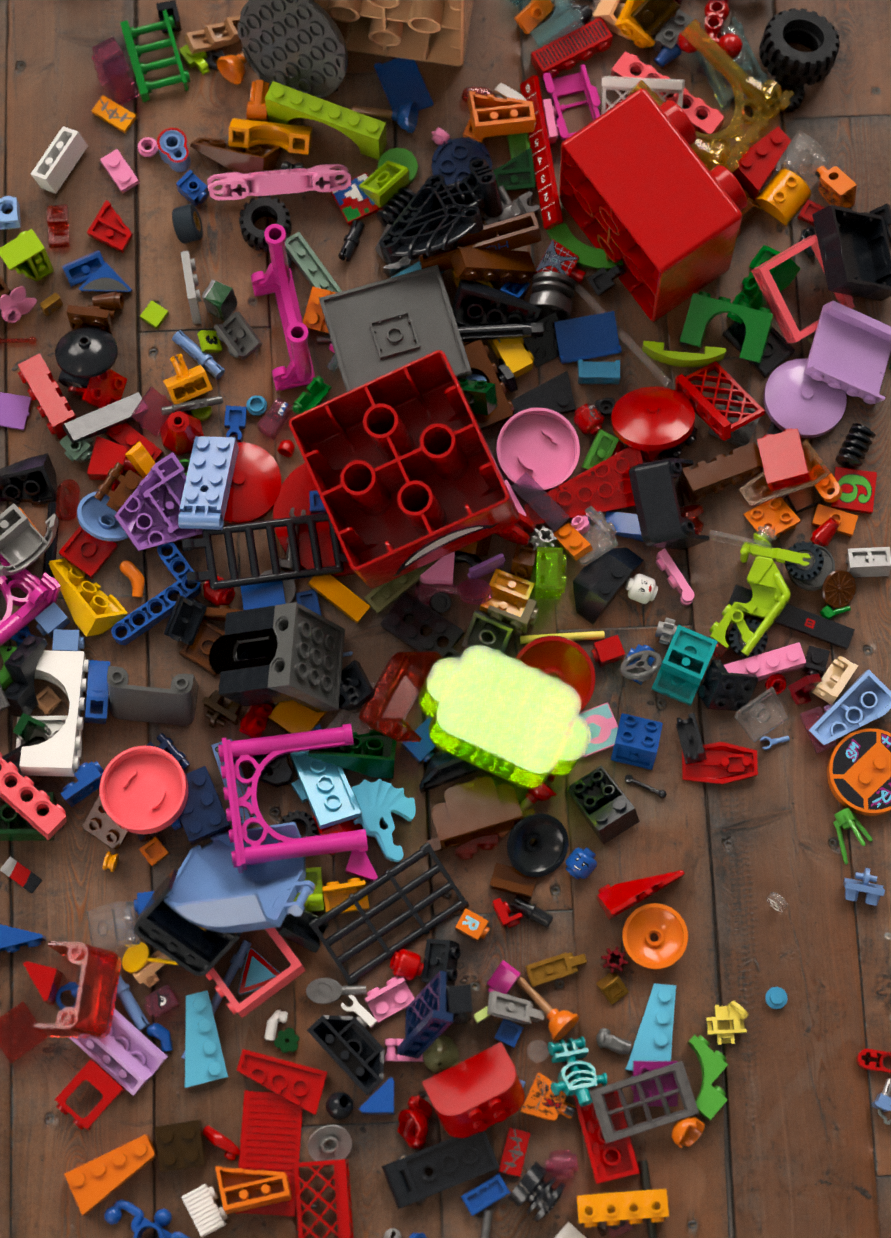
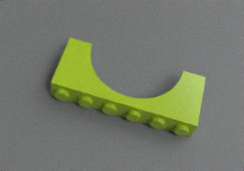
M272 81L265 97L268 120L288 124L290 119L306 118L324 123L349 137L358 146L361 154L377 160L380 159L387 144L386 122Z

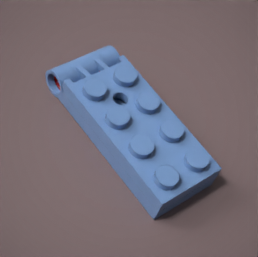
M195 436L180 504L179 528L223 529L239 449L236 437Z

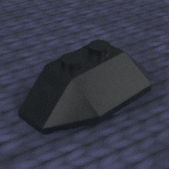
M628 548L598 549L573 580L576 613L594 625L644 560Z
M466 742L454 746L452 751H439L434 754V757L429 762L419 785L420 793L499 764L501 758L498 754L473 743L466 745Z
M322 1015L307 1029L317 1043L366 1095H369L383 1081L385 1049L354 1016Z

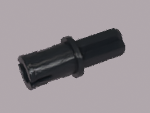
M518 895L515 897L514 901L517 903L512 902L511 908L526 915L528 920L531 918L545 927L551 924L553 920L552 915L536 907L537 904L533 905Z

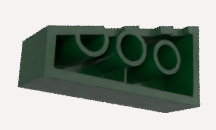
M54 792L47 793L50 797L49 801L56 806L57 799ZM33 797L26 798V800L23 801L29 802L33 799ZM7 803L0 806V841H55V834L47 840ZM40 809L37 812L40 816H46L49 813L47 809Z

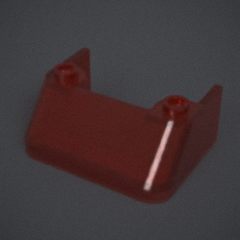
M397 652L389 659L373 688L376 695L365 703L360 712L359 719L368 727L396 741L420 742L422 738L405 721L421 689L433 688L438 683L440 675H456L457 671L438 652Z
M49 941L48 946L60 955H67L71 963L82 965L75 1008H63L57 1015L56 1024L35 1023L34 1028L52 1037L93 1039L106 1037L110 1033L121 967L119 955L113 951L80 942Z

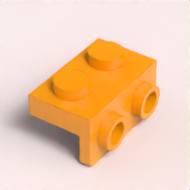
M352 878L348 880V883L339 884V881L326 883V886L322 887L326 912L349 898L348 895L351 893L355 894L365 887V880L361 881V878ZM368 895L358 901L363 910L370 909ZM352 905L342 913L355 912L358 910L355 907V905Z

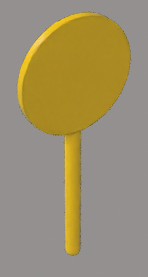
M143 942L131 945L122 959V966L129 973L141 970L147 962L178 965L173 960L149 957V947Z

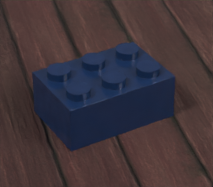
M206 766L185 774L189 793L186 806L179 817L191 845L232 829L229 821H227L226 813Z

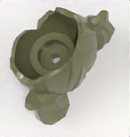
M440 1035L423 1053L425 1065L434 1074L441 1073L462 1062L459 1060L458 1047L451 1037L447 1035Z

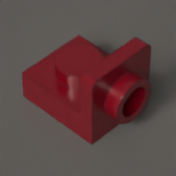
M819 674L807 675L788 686L791 697L796 705L811 702L808 692L816 689L815 685L822 682Z

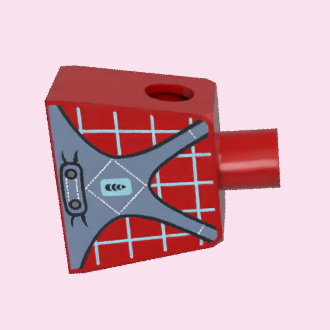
M552 239L535 274L539 272H557L568 275L576 282L582 283L586 272L577 268L579 257Z

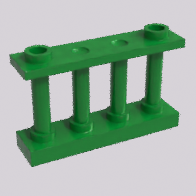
M166 10L163 11L165 20L134 28V26L129 27L128 20L120 22L142 102L150 101L148 93H152V90L183 82L185 91L189 90L187 83L191 82L188 70H183L172 31L175 28L173 17H168ZM165 28L168 29L170 36L168 39L142 46L134 44L133 39H136V36ZM170 46L173 47L174 57L148 64L139 62L138 57H141L144 53ZM178 64L179 75L153 82L144 80L143 75H146L147 72Z

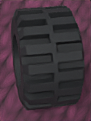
M266 195V198L258 196L256 200L253 197L250 199V204L246 202L244 210L241 209L239 224L244 241L248 242V246L251 248L255 246L257 251H260L262 248L264 252H269V246L264 236L265 230L257 229L254 224L262 217H271L277 221L276 224L281 225L285 229L286 238H288L289 234H291L289 210L276 197L271 199L270 195Z

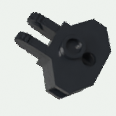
M289 753L280 755L272 760L263 770L259 781L276 788L290 784L293 779V773L288 765ZM269 754L256 755L252 758L260 764ZM250 763L251 769L253 773H255L256 769ZM267 773H273L271 776H267Z

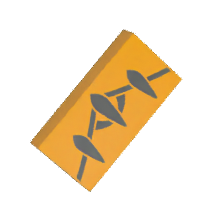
M102 95L91 110L92 114L124 133L128 131L137 118L134 113Z

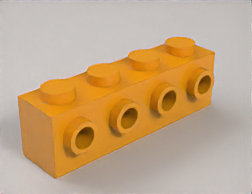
M667 1189L577 1196L579 1223H584L585 1227H598V1222L607 1221V1226L620 1225V1220H629V1224L643 1223V1218H651L652 1222H664L665 1217H669Z

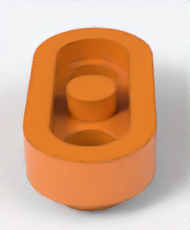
M824 465L815 467L810 473L814 486L826 502L837 501L842 495V488L828 467Z

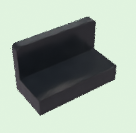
M305 909L301 916L287 914L281 926L278 927V934L316 953L320 948V939L308 922L319 917ZM327 922L318 928L322 934L328 928L329 923Z

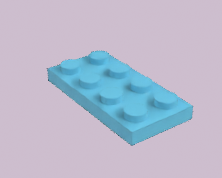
M308 751L290 753L291 761L320 829L361 816L360 808L342 767L309 757Z

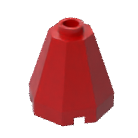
M186 411L171 413L160 427L164 448L177 456L188 452L189 454L192 453L195 436L204 437L201 421Z

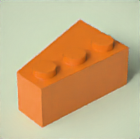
M469 91L468 108L474 139L534 132L536 118L533 102L508 97L507 99H501L491 94L484 96L475 94L474 91Z
M215 1166L223 1210L226 1215L292 1200L286 1173Z

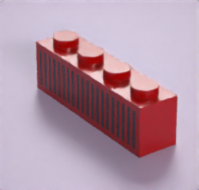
M600 17L531 52V63L542 81L544 80L543 75L545 73H550L551 77L554 78L560 71L564 69L569 70L576 63L582 60H589L595 53L608 50L612 45L613 36Z

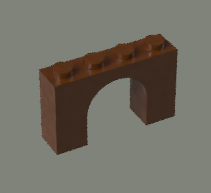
M480 339L465 345L464 348L471 371L484 376L487 383H494L496 387L498 406L489 415L473 413L481 431L509 420L513 416L515 409L511 400L507 401L504 393H507L504 383L502 381L499 382L496 376L498 370L495 363H491L489 360L490 351L488 346L482 344Z

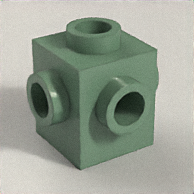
M66 435L59 442L66 450L64 454L72 462L74 460L80 463L86 462L92 456L94 448L92 438L72 444Z

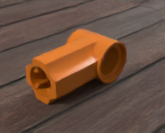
M264 80L252 81L250 101L247 103V120H268L265 97L269 90V83Z

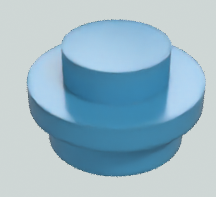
M255 395L248 399L246 407L251 415L260 416L266 412L267 402L262 396Z
M773 987L765 995L766 1003L772 1009H780L787 1003V994L782 988Z

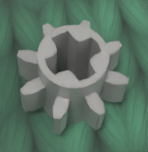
M542 526L540 531L535 528L532 533L533 536L529 541L533 544V550L538 548L537 551H541L542 554H544L546 549L551 551L557 540L554 537L553 530Z
M666 617L665 622L659 621L655 634L656 637H660L659 643L669 645L670 640L672 641L678 627L675 625L674 619Z

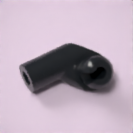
M812 227L804 229L801 232L799 242L808 236L815 235V229ZM811 246L803 250L808 258L815 256Z

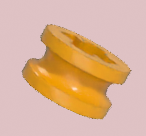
M111 851L106 853L103 870L110 869V872L115 871L119 859L118 853H115V855H112Z

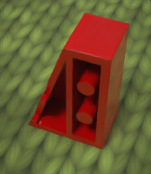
M779 126L732 161L731 172L754 199L759 196L789 150L792 140Z

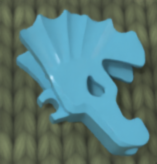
M364 779L361 784L352 787V792L361 811V816L354 820L353 823L354 825L361 824L363 829L366 830V835L376 839L385 859L396 863L400 862L404 854L402 847L395 846L393 843L392 832L395 829L391 813L397 814L411 822L416 813L415 800L404 795V788H394L391 783L381 779L375 782H369ZM380 820L386 826V830L380 828Z

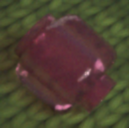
M570 1149L553 1150L550 1152V1159H545L547 1173H551L552 1177L555 1176L556 1180L573 1178L575 1172H578L577 1155L573 1154Z

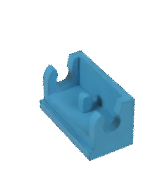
M583 359L578 360V384H619L620 360L615 362H583Z

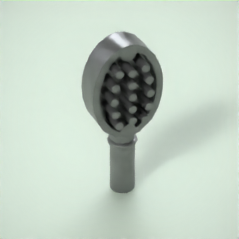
M319 978L308 984L306 994L311 1001L317 1004H330L337 1001L341 995L366 994V985L341 986L334 979Z

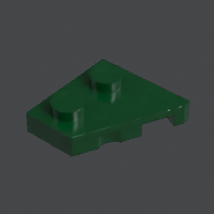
M528 148L493 171L498 187L503 186L505 191L535 188L532 148Z

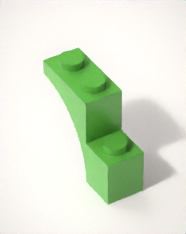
M694 1035L687 1044L697 1055L702 1070L701 1089L695 1102L699 1113L709 1121L728 1100L724 1097L726 1093L719 1086L713 1087L711 1085L728 1064L725 1062L726 1057L718 1050L714 1052L708 1047L710 1043L704 1037Z

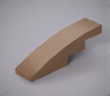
M240 16L226 18L224 23L206 25L204 30L187 32L184 38L191 53L209 51L241 42V39L238 38Z

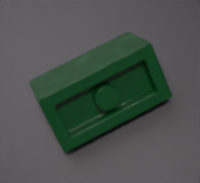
M22 713L13 733L20 741L25 743L29 741L35 729L49 736L52 731L45 723Z

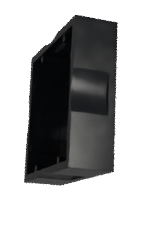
M829 205L812 214L828 291L878 301L890 297L891 254L883 216L867 212L859 213L836 205Z

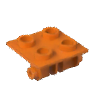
M779 494L743 514L759 535L763 532L771 540L775 536L779 538L780 533L784 535L790 529H795L796 525L801 522Z

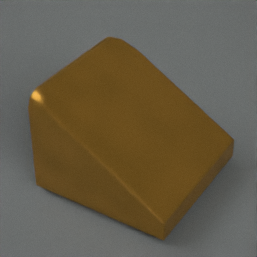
M615 972L607 974L596 983L611 1005L629 993Z

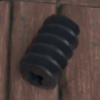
M407 187L399 188L398 193L393 195V199L387 201L388 205H383L382 210L377 211L376 215L379 221L385 227L387 224L392 225L415 196V193Z
M853 423L849 434L846 436V441L842 444L843 448H840L839 455L835 458L836 462L842 467L855 469L854 466H861L862 463L858 459L865 458L861 451L868 452L869 449L865 445L872 444L869 438H875V433L862 424Z

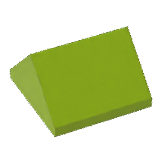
M387 160L363 181L359 188L381 208L395 193H398L399 188H404L409 183V170L405 166Z

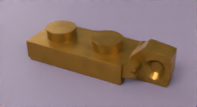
M566 952L527 965L525 968L531 986L536 987L578 972L577 966L586 964L587 960L585 954L573 957L572 952Z

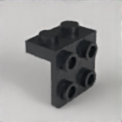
M713 659L710 667L707 669L705 679L699 688L698 694L707 709L744 711L758 682V677L754 674L728 673L720 660Z

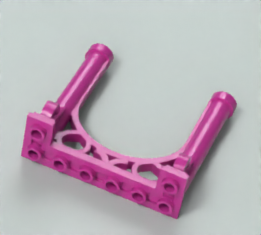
M271 224L264 232L265 240L269 246L271 263L265 274L263 271L253 273L251 281L255 297L275 293L290 357V363L287 368L280 366L272 370L276 391L308 385L312 382L315 374L307 341L309 337L308 328L302 321L291 268L288 265L285 245L286 232L281 225Z
M0 554L1 565L10 566V564ZM24 569L16 574L8 575L13 580L7 585L8 579L6 576H0V590L6 602V613L0 621V646L53 602H57L61 585L54 577H50L45 572L40 581L36 575H32L27 569ZM20 588L27 596L25 598L12 596L11 589ZM13 605L22 606L11 615Z
M351 723L343 724L342 727L237 741L222 738V745H218L220 761L225 762V766H221L222 779H227V787H223L225 800H229L230 808H226L227 821H232L233 829L229 830L230 843L234 842L235 851H231L233 867H238L239 873L247 870V865L359 850V852L368 851L365 829L303 838H289L280 835L265 822L257 803L259 778L265 767L272 760L287 753L354 745ZM269 754L260 764L252 758L256 755ZM243 762L251 763L256 769L254 775L249 779H244L240 776L239 767ZM236 779L243 785L252 783L251 787H247L245 795L238 798ZM250 797H251L252 805H251L249 802H247V801L250 799ZM239 807L246 808L251 816L255 814L256 818L247 819L241 826ZM252 823L259 824L264 829L261 838L256 841H252L247 837V827ZM267 835L280 841V843L261 845L264 843ZM243 841L250 845V847H244Z

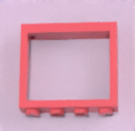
M816 234L808 236L751 270L787 343L798 342L816 331L819 320L799 331L769 270L811 246L824 272ZM834 292L840 304L851 309L855 307L852 295Z
M276 928L265 930L291 966L240 1004L214 967L205 975L209 981L214 979L217 983V986L214 988L221 998L227 997L230 1002L226 1005L233 1014L238 1013L241 1018L245 1017L306 971L281 935L278 934Z

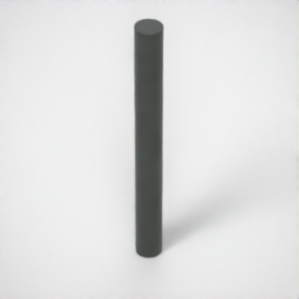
M639 1161L642 1191L651 1190L648 1161ZM646 1218L648 1238H657L656 1223L652 1222L651 1218Z

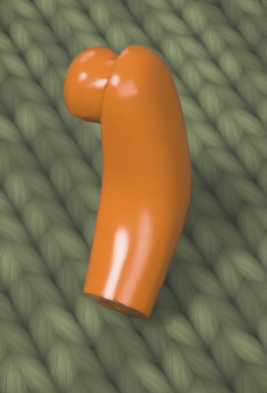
M125 560L121 562L119 569L131 582L132 597L142 598L145 584L143 574L131 561Z

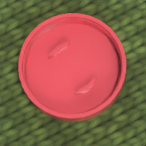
M153 746L132 747L114 757L103 772L99 788L101 803L112 821L122 829L136 834L156 833L174 823L183 812L189 793L187 777L179 762L167 751Z

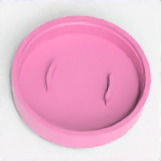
M529 408L513 415L502 427L496 443V460L502 474L514 486L528 492H546L563 484L571 476L579 460L580 444L574 427L564 416L547 408Z

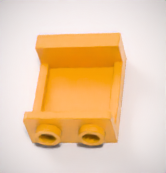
M627 0L615 26L620 29L623 35L632 39L636 46L640 48L654 46L655 41L651 39L653 35L645 32L631 16L644 0Z

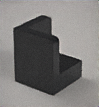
M176 0L156 3L159 20H165L163 11L166 10L168 17H173L175 28L172 31H181ZM162 29V33H168V29Z

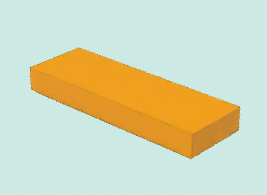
M332 575L316 576L308 582V586L356 624L371 607Z

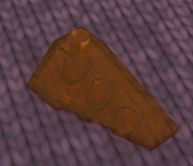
M806 439L802 442V447L811 481L770 491L763 471L741 487L739 491L750 506L814 486L831 474V471Z

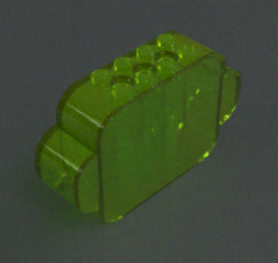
M475 645L469 647L463 652L460 659L446 657L438 660L431 668L419 693V706L423 713L431 718L428 733L436 747L522 788H537L547 780L549 775L564 776L569 774L585 754L591 741V729L585 719L578 715L581 701L573 687L562 682L558 677H551L538 668L527 666L521 660L510 658L504 655L502 651L491 649L487 646Z

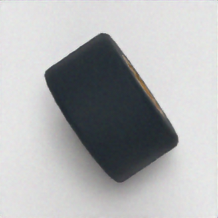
M188 204L172 210V222L179 241L186 244L201 240L203 237V227L196 207L193 204Z

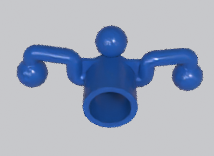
M123 1199L116 1201L114 1206L107 1208L104 1213V1218L109 1224H116L121 1220V1209L134 1215L135 1217L131 1223L134 1238H142L145 1230L149 1228L156 1229L159 1233V1238H190L181 1232L170 1233L162 1228L167 1226L172 1219L170 1211L164 1208L157 1210L155 1213V1223L144 1218V1213L140 1208Z

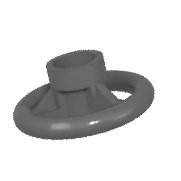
M654 651L636 652L622 662L620 672L627 679L647 681L660 668L662 658ZM650 657L655 659L653 666L648 665ZM641 658L635 664L629 665L632 661Z

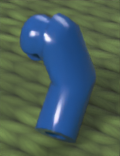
M159 1023L149 1025L147 1027V1034L160 1040L161 1051H172L170 1031Z

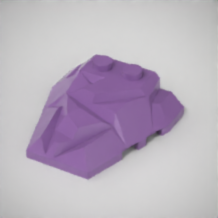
M173 452L155 463L147 476L140 482L136 490L114 516L138 551L202 534L203 529L179 528L178 517L181 512L180 504L186 475L184 473L185 469Z

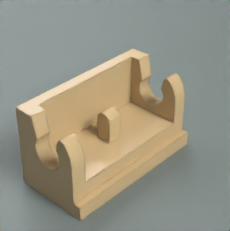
M839 656L837 660L834 659L821 678L822 682L817 684L816 689L812 693L832 705L858 665L853 664L842 656Z

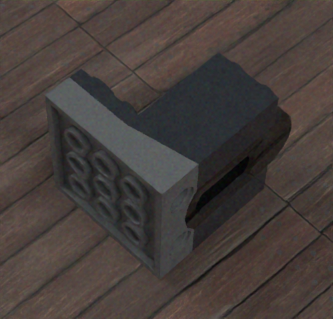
M297 602L226 613L225 634L214 641L209 653L211 670L220 675L219 695L244 707L293 700L315 712L339 710L345 629Z

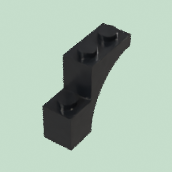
M28 635L4 663L13 680V683L4 692L10 704L7 708L10 715L21 717L22 713L30 715L39 704L35 695L34 677L38 660L48 645L45 638Z

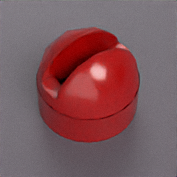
M286 439L279 444L277 451L282 456L292 457L295 445L291 440Z

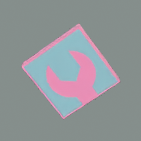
M608 702L568 718L572 730L576 731L575 737L584 758L614 746L618 725Z

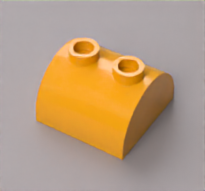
M781 169L755 201L762 209L787 226L804 206L807 199L811 197V190L806 182L797 174Z

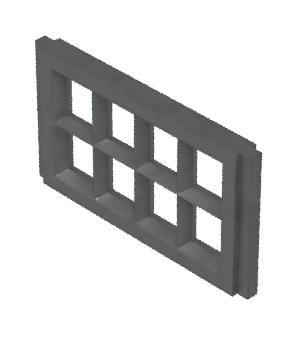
M682 1061L589 1091L605 1143L699 1113ZM673 1073L678 1089L664 1093L659 1077ZM654 1079L659 1095L646 1099L641 1083ZM636 1085L641 1101L627 1105L622 1089ZM618 1091L622 1107L609 1111L604 1095ZM679 1093L684 1109L670 1113L666 1097ZM661 1099L666 1115L652 1119L647 1103ZM642 1105L647 1121L633 1125L629 1109ZM624 1111L629 1127L615 1131L610 1115Z

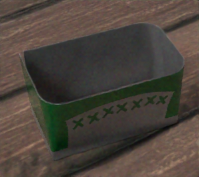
M213 279L202 295L207 312L223 321H226L232 315L238 304L233 288Z

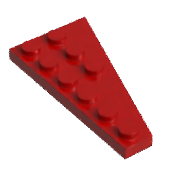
M629 446L525 504L523 507L526 517L537 525L573 518L578 515L583 516L635 506L629 470L631 467L643 463L641 450Z

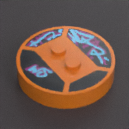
M869 728L850 733L838 743L830 755L827 765L829 787L839 803L845 808H850L854 813L877 816L891 811V733L887 731Z

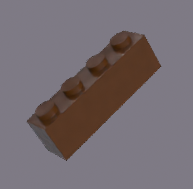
M459 247L450 259L456 278L460 280L525 284L536 272L529 251Z

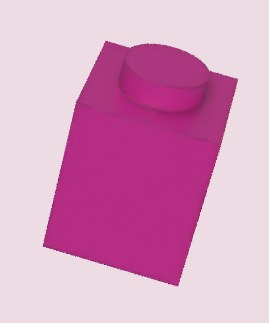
M503 960L486 985L489 987L487 991L489 993L496 991L508 994L520 978L521 973Z

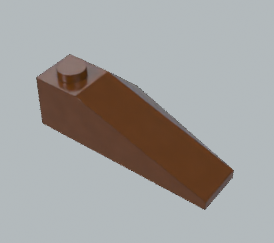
M199 137L190 143L191 148L228 169L242 174L273 171L281 151V147L276 145L259 144L243 148L228 146L224 139Z

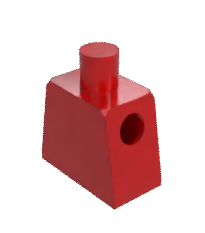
M96 436L87 471L89 479L105 480L109 475L107 474L110 468L113 469L117 462L124 466L120 472L121 475L125 476V472L128 470L137 473V470L125 456L129 451L128 448Z

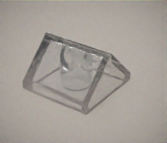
M773 687L739 709L734 716L754 743L788 719Z

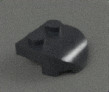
M354 660L341 673L339 709L347 711L356 710L376 695L362 666L358 661Z

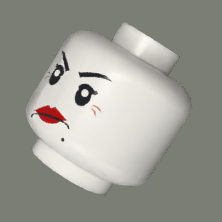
M636 574L633 578L628 579L625 589L628 590V597L630 599L647 604L649 601L654 600L658 586L653 578Z

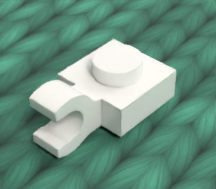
M350 995L349 998L353 1001V1005L346 1007L342 1003V1009L346 1012H355L358 1015L356 1019L364 1027L368 1025L372 1028L377 1023V1020L357 1002L353 995Z

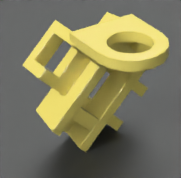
M735 1001L728 1003V1006L719 1007V1005H715V1017L706 1018L708 1035H716L717 1044H734L735 1033L747 1032V1029L744 1028V1019L749 1014Z

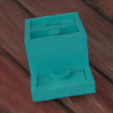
M678 625L651 690L691 706L718 641Z

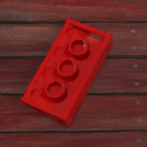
M618 1091L604 1095L609 1111L622 1107ZM573 1096L596 1184L640 1173L631 1136L605 1143L593 1102L587 1106H580L577 1096ZM624 1111L610 1115L615 1131L628 1128Z

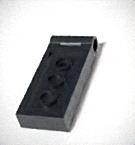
M485 1130L465 1138L452 1137L382 1166L397 1209L499 1168ZM426 1168L433 1169L432 1176L425 1175Z

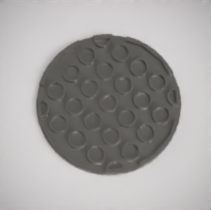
M249 0L244 5L238 23V38L241 39L242 52L254 72L262 80L268 82L269 86L274 81L321 99L332 94L340 86L348 68L346 44L337 24L319 4L313 0Z

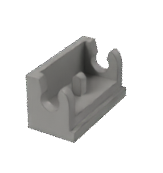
M890 547L852 548L847 550V572L854 578L889 576L891 571Z

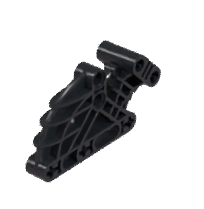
M485 159L473 160L469 164L470 174L464 177L462 181L446 185L442 175H432L425 181L379 242L385 263H396L403 256H408L410 260H415L421 254L426 253L427 256L432 257L440 249L448 251L465 235L475 234L483 230L484 226L479 209H483L488 217H498L503 213L504 210L496 176Z

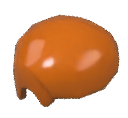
M695 1116L677 1120L673 1125L671 1137L680 1148L683 1147L681 1144L690 1147L702 1135L705 1124Z

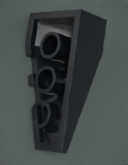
M460 280L452 307L458 327L536 323L541 310L538 306L472 280Z

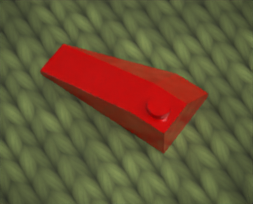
M683 870L618 883L612 887L610 884H607L598 890L600 894L596 896V899L610 920L682 878L685 873Z

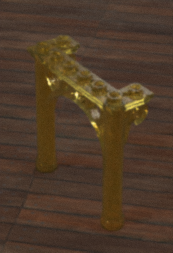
M693 19L681 34L730 83L735 96V112L731 123L721 132L704 134L696 131L697 140L691 145V148L709 171L718 165H722L733 173L739 167L738 162L741 157L749 150L748 144H752L760 136L758 132H762L770 124L768 120L770 118L773 119L780 112L779 109L783 111L791 103L789 99L794 93L787 90L782 93L780 85L773 80H767L762 84L749 76L700 27L701 24L696 19ZM643 80L639 81L627 94L630 96L638 89L644 88L658 105L664 103ZM744 105L752 107L754 111L753 117H748L745 114ZM742 123L747 125L751 124L748 127V129L744 132L742 128ZM728 138H734L737 140L733 147Z

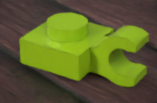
M188 45L179 49L181 56L190 68L196 65L202 75L209 72L208 64L204 60L207 58L205 51L192 54Z

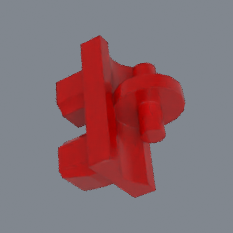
M268 704L249 706L245 717L240 722L241 727L239 731L250 736L251 739L260 738L273 708Z

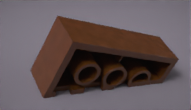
M753 442L730 451L727 457L725 454L715 456L708 464L704 460L697 463L692 470L689 467L683 468L678 482L688 502H700L707 497L706 495L712 492L718 494L730 484L735 486L742 483L744 478L750 475L751 477L760 475L764 470L760 451L756 443Z

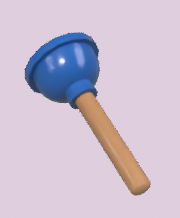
M413 100L393 110L362 106L352 107L353 111L364 115L392 118L393 121H397L400 128L408 133H413L417 125L418 104Z

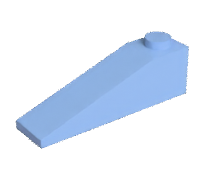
M866 670L808 731L823 745H826L885 715L891 709V691L870 670Z

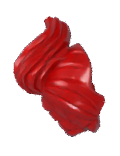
M420 1095L410 1097L407 1103L408 1109H404L398 1114L399 1126L397 1132L412 1149L423 1148L429 1130L427 1120L432 1115V1107L429 1102L420 1098Z

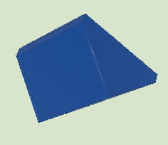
M390 1077L359 1108L362 1114L394 1115V1080Z

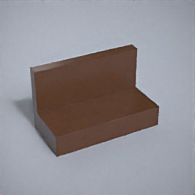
M496 863L489 888L531 899L537 877L526 876L514 867Z

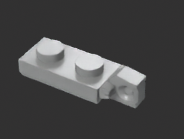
M496 991L489 993L487 1011L489 1015L522 1024L537 1023L540 1020H544V1011L534 1009L531 1001Z

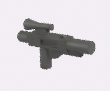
M220 395L161 407V413L164 416L179 411H189L222 404L223 398Z

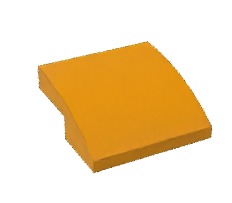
M496 568L479 610L488 613V607L494 606L521 617L535 583Z
M291 700L279 702L268 718L287 732L298 733L312 731L328 711L315 712Z

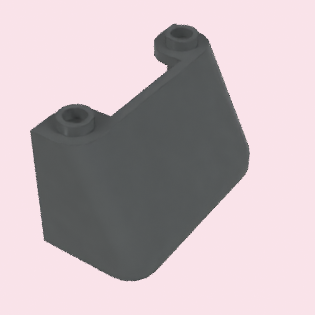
M108 666L109 708L115 718L187 726L193 722L199 688L194 675H176L172 679L170 689L128 685L129 675L124 668Z

